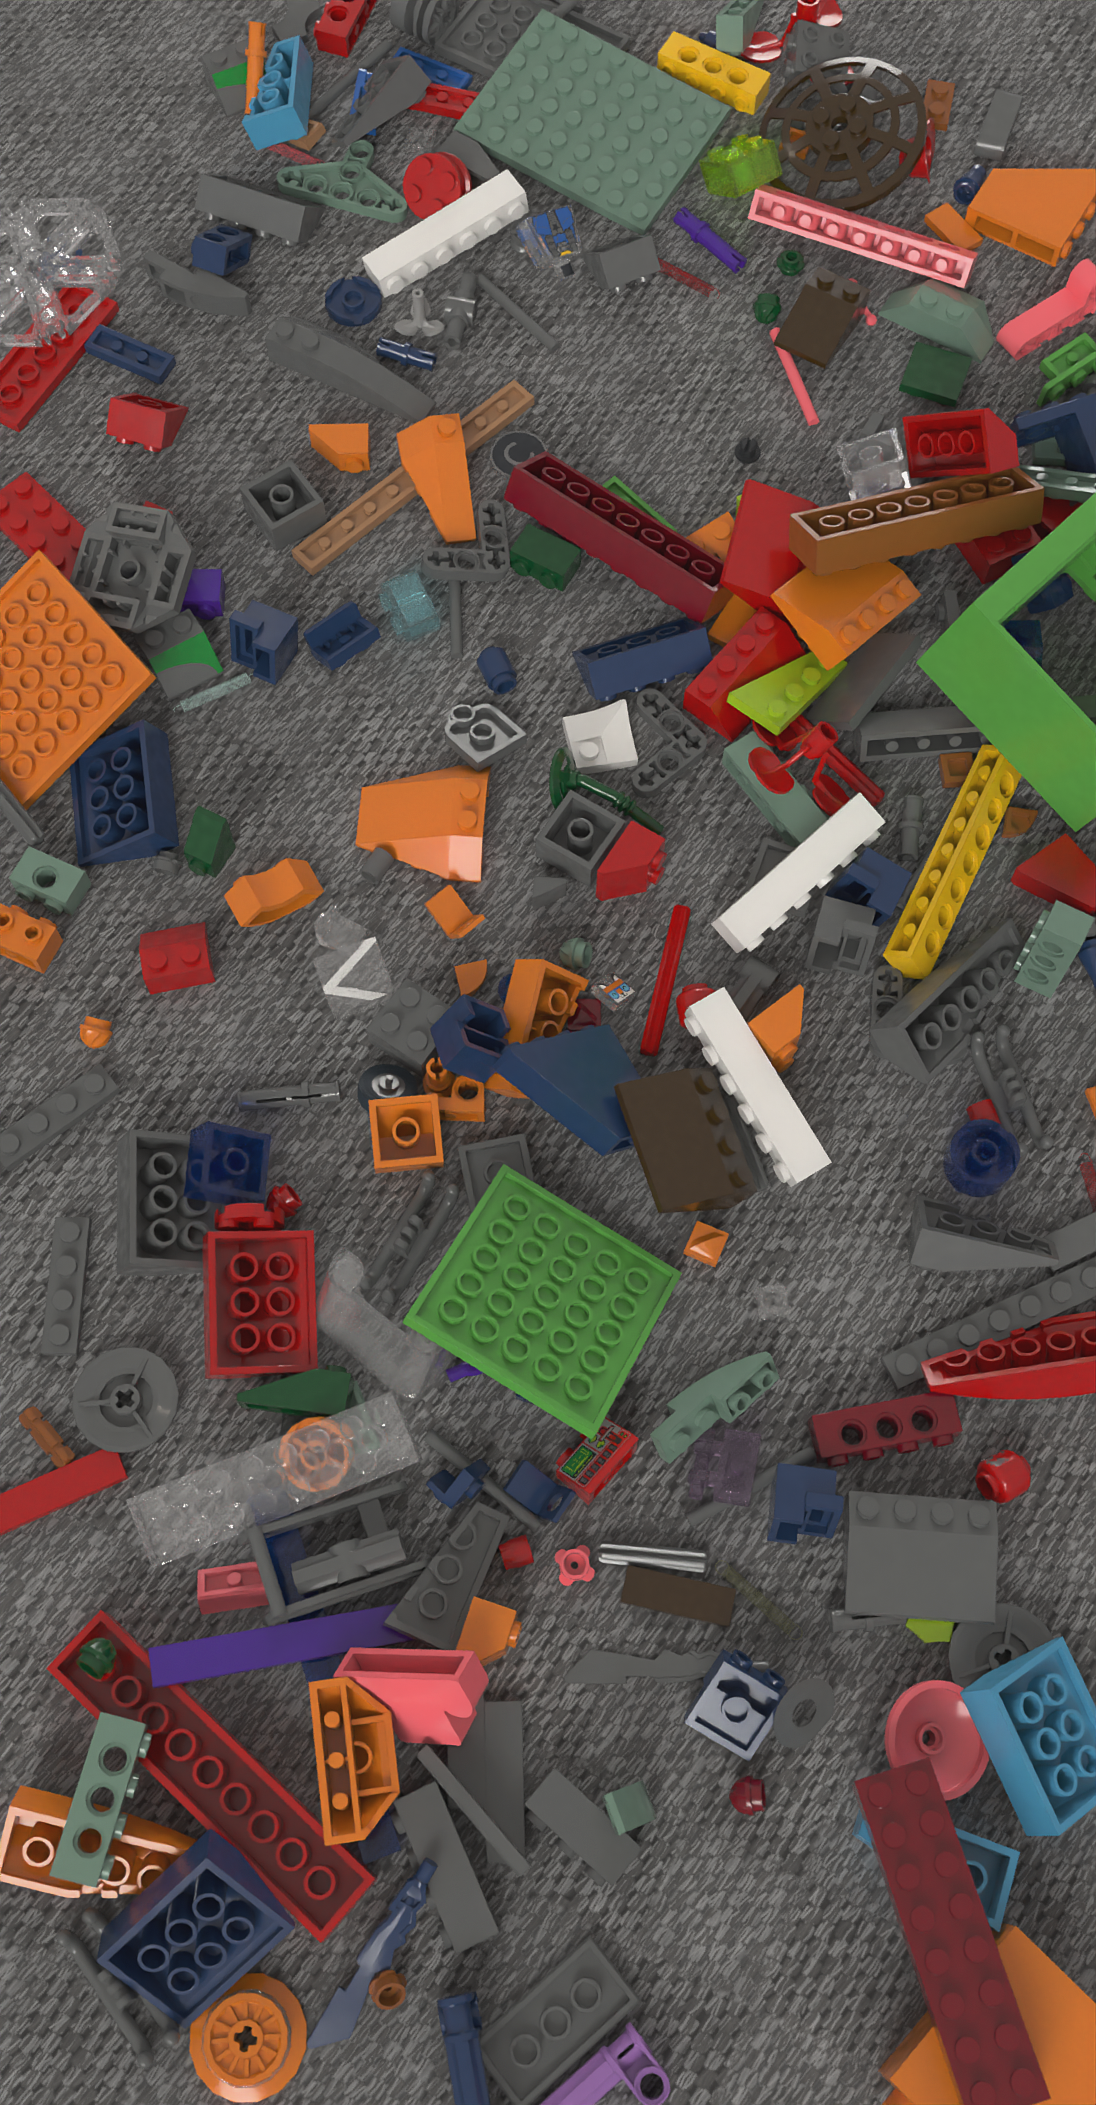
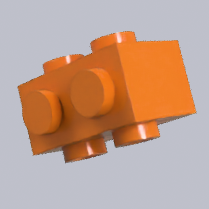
M0 903V955L44 974L62 945L63 939L57 930V925L43 917L37 920L30 917L19 906L11 905V907Z

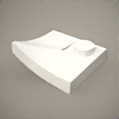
M625 699L597 710L563 717L562 724L567 745L574 757L576 769L581 771L582 774L616 770L638 764V756L633 741Z

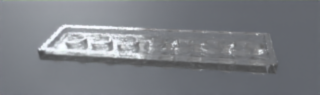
M393 1390L126 1499L151 1567L154 1569L236 1536L243 1530L268 1523L422 1460V1457L397 1394Z

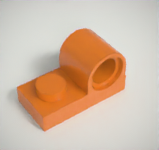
M461 1075L453 1082L451 1097H445L440 1093L425 1094H437L440 1120L485 1122V1091L482 1082ZM469 1089L478 1093L472 1099H464L460 1096L463 1091Z

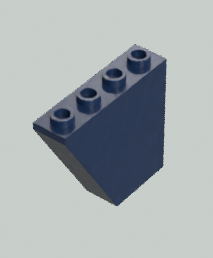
M609 1024L598 1027L588 1025L580 1031L572 1033L566 1030L550 1038L540 1036L523 1044L513 1042L501 1051V1057L493 1065L495 1071L601 1156L635 1147L614 1086L618 1083L641 1079Z

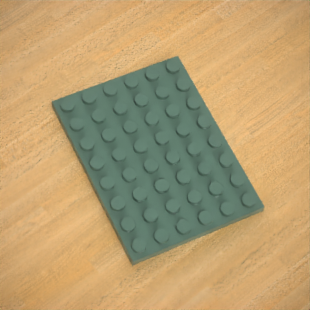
M542 8L453 130L478 142L484 152L598 214L640 235H645L729 118L731 107Z

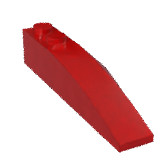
M1096 1311L1048 1318L1040 1321V1327L1028 1331L1023 1327L1010 1331V1337L996 1342L992 1338L981 1341L976 1349L966 1351L960 1348L922 1361L921 1370L929 1391L989 1399H1047L1096 1393Z

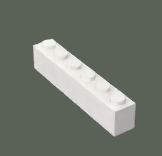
M508 169L362 257L367 275L378 286L384 298L400 292L404 287L423 278L427 273L442 264L448 263L455 256L471 249L478 242L497 233L504 226L520 219L529 212L526 192Z
M858 793L712 922L711 925L736 953L745 948L751 952L765 939L761 934L770 927L773 931L788 919L785 914L787 910L792 906L796 909L800 908L812 897L808 892L815 885L822 888L835 876L831 871L838 864L844 868L856 858L858 854L854 850L863 843L867 847L881 835L877 829L885 823V820L865 797Z
M725 987L689 1006L684 1013L686 1016L684 1022L692 1036H698L704 1046L702 1052L705 1059L711 1066L715 1065L722 1075L720 1082L724 1090L729 1095L733 1094L739 1103L737 1109L741 1118L746 1124L751 1123L757 1133L755 1136L756 1142L765 1154L769 1153L775 1162L773 1169L780 1181L783 1183L787 1182L792 1187L832 1163Z

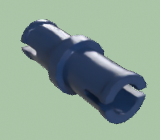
M380 337L379 342L381 344H377V356L399 361L405 367L409 364L433 372V364L437 362L436 352L413 347V343L410 342L403 344Z

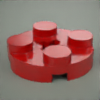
M260 1203L230 1204L225 1206L224 1213L222 1214L219 1209L215 1211L214 1227L218 1231H281L285 1228V1211L274 1206V1213L264 1211V1204Z

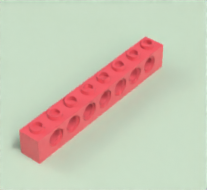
M765 184L756 188L748 219L961 288H965L968 284L979 254Z

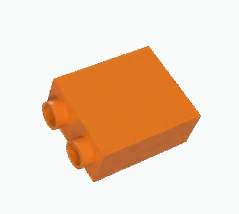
M1002 1923L1000 1932L992 1931L1051 2097L1049 2100L1033 2105H1096V2003L1016 1925ZM927 2011L878 2070L895 2088L881 2105H960L929 2012Z

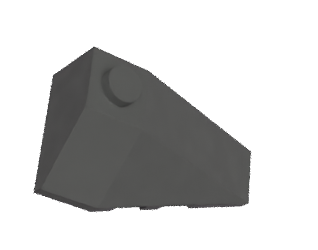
M916 1195L907 1248L910 1264L922 1270L930 1271L934 1269L943 1272L1057 1266L1059 1263L1057 1249L1052 1241L1015 1227L1005 1231L992 1223V1219L980 1215L977 1220L959 1214L960 1206Z

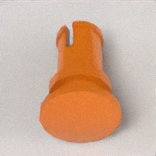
M439 1057L438 1063H435V1058H432L426 1064L427 1073L423 1078L424 1091L426 1094L440 1093L445 1097H449L452 1094L455 1076L451 1071L443 1069Z

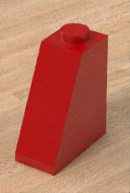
M1066 833L1016 867L1010 880L1015 886L1052 904H1055L1056 900L1090 916L1096 914V865Z

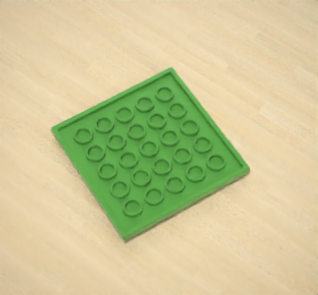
M503 1164L402 1323L583 1435L593 1439L682 1273Z

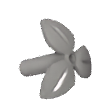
M419 288L412 291L413 303L410 312L414 319L400 320L394 325V329L406 336H414L419 328H422L425 336L439 334L445 328L443 323L438 320H426L431 315L430 305L424 296L423 290Z

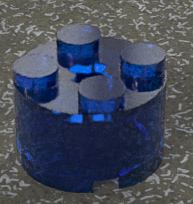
M977 1119L967 1122L955 1133L945 1150L943 1168L947 1179L956 1191L972 1197L991 1196L1004 1188L1014 1174L1020 1161V1148L1015 1136L1000 1127L1001 1124L993 1120Z

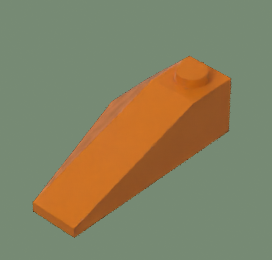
M459 413L428 416L397 433L396 438L401 465L413 480L415 490L419 497L423 498L430 511L429 515L446 545L475 541L476 531L465 443Z

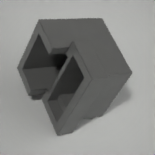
M824 896L804 968L829 975L831 969L863 977L879 928L872 925L876 909Z

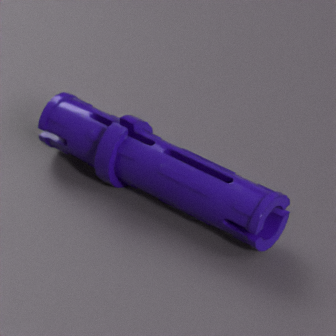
M686 207L681 208L683 214L680 211L676 213L674 223L686 231L694 243L699 242L730 268L734 274L740 271L737 266L742 269L746 265L747 258L711 230L708 222L699 220Z

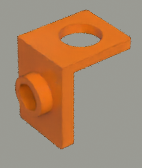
M451 885L445 886L424 903L425 907L450 939L462 938L485 919L483 914L473 915Z

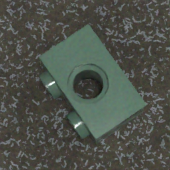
M28 846L9 877L17 896L28 902H32L34 899L43 903L47 910L57 915L64 912L72 916L91 886L86 871ZM55 881L52 886L44 887L46 883Z

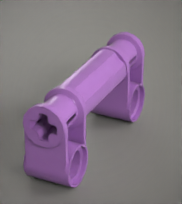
M629 2021L625 2025L626 2031L608 2047L603 2045L598 2052L540 2105H595L621 2080L625 2081L643 2105H661L669 2095L670 2083L665 2070L652 2055V2050ZM630 2044H633V2047L622 2057H618ZM648 2073L657 2074L663 2081V2089L656 2097H648L640 2089L641 2079Z

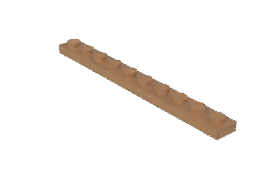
M512 380L460 420L466 457L534 405V396L518 382ZM400 466L291 550L293 558L312 576L418 495L409 473H406L403 466Z

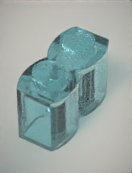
M415 570L381 583L382 593L378 595L384 611L390 610L393 615L390 621L396 635L402 634L405 641L409 642L440 629L437 611Z

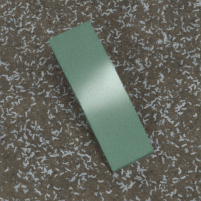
M643 1780L602 1796L616 1835L623 1834L657 1819Z

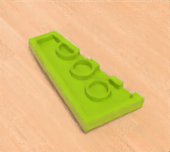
M810 652L730 692L726 702L778 736L832 684L848 663L842 660L827 671L815 654Z

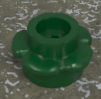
M795 250L783 251L776 262L780 272L786 276L797 275L805 265L803 255Z

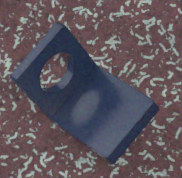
M527 1460L520 1462L503 1488L505 1492L535 1515L554 1523L558 1522L576 1494L574 1490L556 1484ZM562 1497L560 1504L551 1511L554 1503Z

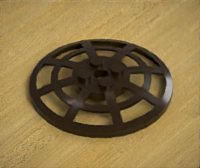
M844 57L823 62L797 75L785 85L765 112L758 137V154L763 173L769 184L774 188L851 212L870 206L898 188L915 168L926 143V108L921 93L914 82L904 72L889 63L865 57ZM864 66L860 74H839L824 78L822 74L825 71L841 67ZM876 69L885 71L901 80L910 92L893 96L884 84L871 77ZM810 78L812 79L814 84L803 91L790 108H777L797 86ZM839 82H854L849 93L833 95L828 86ZM868 85L877 90L885 99L868 104L860 95L865 86ZM818 91L822 101L812 111L798 109L810 95ZM910 103L916 104L918 118L917 131L913 143L898 137L900 127L898 106ZM890 109L891 124L889 133L875 128L873 115ZM770 119H783L781 132L783 149L768 159L766 153V132ZM792 120L806 122V135L791 143L790 128ZM837 124H847V127L842 131L833 130ZM871 140L883 144L871 158L865 162L862 161L859 153L869 145ZM810 146L811 150L818 156L814 168L802 162L796 153ZM892 148L907 154L903 163L892 175L879 185L872 186L867 172L882 162ZM787 159L798 172L810 178L804 195L785 185L774 172V169ZM849 159L852 167L842 171H825L829 161ZM856 178L862 191L858 195L841 199L816 198L821 181L841 182Z

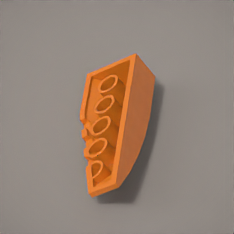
M21 1785L9 1806L0 1841V1881L66 1898H80L81 1894H102V1898H117L119 1894H141L186 1852L197 1839L157 1823L122 1812L128 1815L121 1839L114 1838L109 1854L115 1856V1861L108 1881L101 1879L99 1887L94 1888L49 1876L73 1798ZM93 1803L94 1807L100 1812H106L111 1809ZM94 1828L85 1830L80 1839L81 1847L89 1853L96 1852L102 1843L101 1834Z

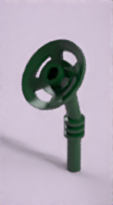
M567 747L557 749L551 762L549 774V791L555 810L570 790L576 792V790H580L582 787L611 802V807H617L619 813L623 811L622 815L624 817L630 816L641 826L658 835L662 832L664 826L636 806L637 802L635 800L630 801L631 797L629 795L625 797V792L621 791L619 793L597 780L582 774L581 771L576 769L575 760L570 749ZM566 758L567 764L565 765L564 769L561 770L563 761Z

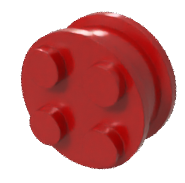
M448 152L426 153L416 157L407 167L403 179L405 200L412 212L422 219L428 218L472 190L471 178L467 167L457 156Z

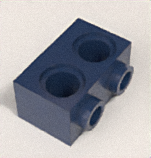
M220 224L196 235L191 245V253L193 254L192 265L221 276L246 265L250 259L252 234Z

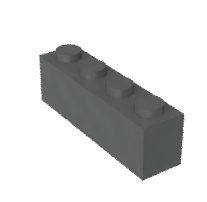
M434 1781L395 1800L394 1805L397 1810L391 1812V1816L399 1835L406 1832L412 1847L407 1849L406 1853L414 1872H417L424 1858H429L438 1865L426 1887V1902L430 1910L437 1908L443 1923L438 1925L437 1928L445 1948L448 1949L453 1946L455 1953L458 1954L498 1934L500 1929L438 1782Z

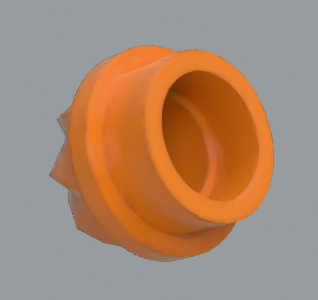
M86 1016L84 1024L79 1026L81 1040L89 1048L95 1049L105 1046L113 1035V1032L110 1031L112 1022Z

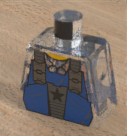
M572 204L526 218L514 228L536 269L540 271L553 266L559 282L575 275L569 260L582 252V244Z

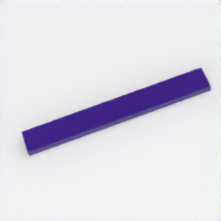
M393 1604L148 1648L152 1685L153 1689L346 1654L350 1647L379 1648L416 1640L382 1625L398 1605Z

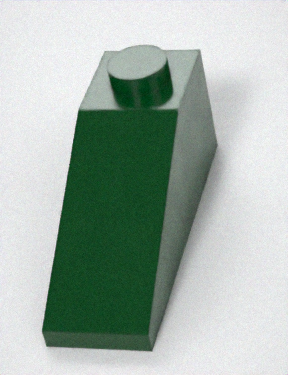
M326 1365L325 1370L315 1368L238 1393L236 1401L241 1408L302 1417L325 1416L338 1422L347 1423L355 1381L352 1374L347 1373V1368Z

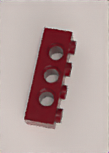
M937 1392L811 1415L808 1420L812 1443L817 1456V1464L827 1462L828 1468L846 1465L849 1463L848 1458L862 1455L863 1461L884 1457L883 1451L897 1449L898 1454L911 1453L919 1450L918 1444L932 1442L933 1447L947 1446L953 1444L954 1437H957L963 1431L954 1395ZM919 1415L924 1417L928 1422V1430H917L912 1424V1416ZM886 1422L891 1425L894 1431L893 1437H882L877 1431V1423ZM843 1429L854 1430L858 1434L859 1443L856 1445L847 1444L842 1438L841 1431Z

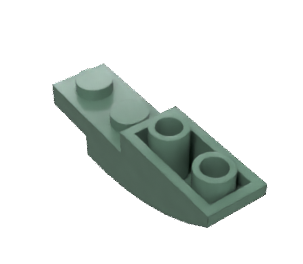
M765 1351L717 1369L696 1381L666 1404L671 1416L650 1434L660 1458L670 1464L681 1453L685 1452L706 1430L710 1429L719 1418L730 1424L741 1413L745 1412L766 1390L770 1389L780 1378L771 1354Z

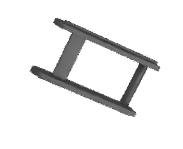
M405 1481L395 1484L389 1483L240 1532L241 1537L238 1539L239 1547L251 1544L271 1609L262 1618L263 1626L268 1625L269 1627L422 1574L432 1561V1558L403 1567L400 1564L392 1565L388 1568L377 1570L379 1575L285 1606L265 1538L355 1509L358 1510L366 1538L387 1532L389 1530L379 1501L406 1492L408 1486Z

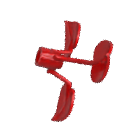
M797 0L796 13L791 14V20L781 40H778V37L770 32H754L750 45L740 55L755 63L775 61L781 57L780 47H783L786 35L790 34L798 19L835 28L842 22V11L836 0ZM848 66V74H854L851 66ZM844 82L843 84L847 86L853 82Z
M752 719V725L756 734L768 746H777L781 751H792L798 743L802 742L800 750L783 764H781L773 752L763 747L754 748L749 753L748 762L750 768L766 789L776 794L788 793L793 788L795 782L785 769L803 755L811 760L821 757L812 778V783L816 786L812 790V794L817 804L826 814L832 816L850 800L844 790L832 778L821 774L827 758L832 755L829 749L838 741V734L829 723L820 721L814 728H810L805 734L798 737L795 736L793 730L788 725L776 736Z

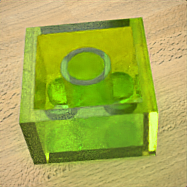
M747 134L736 136L731 139L732 144L726 147H715L707 152L708 156L699 160L707 191L711 195L738 198L783 175L775 141L762 139V136L748 137Z

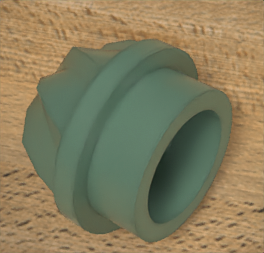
M579 937L564 942L559 951L562 963L572 970L588 968L592 959L591 943L584 942L583 938Z

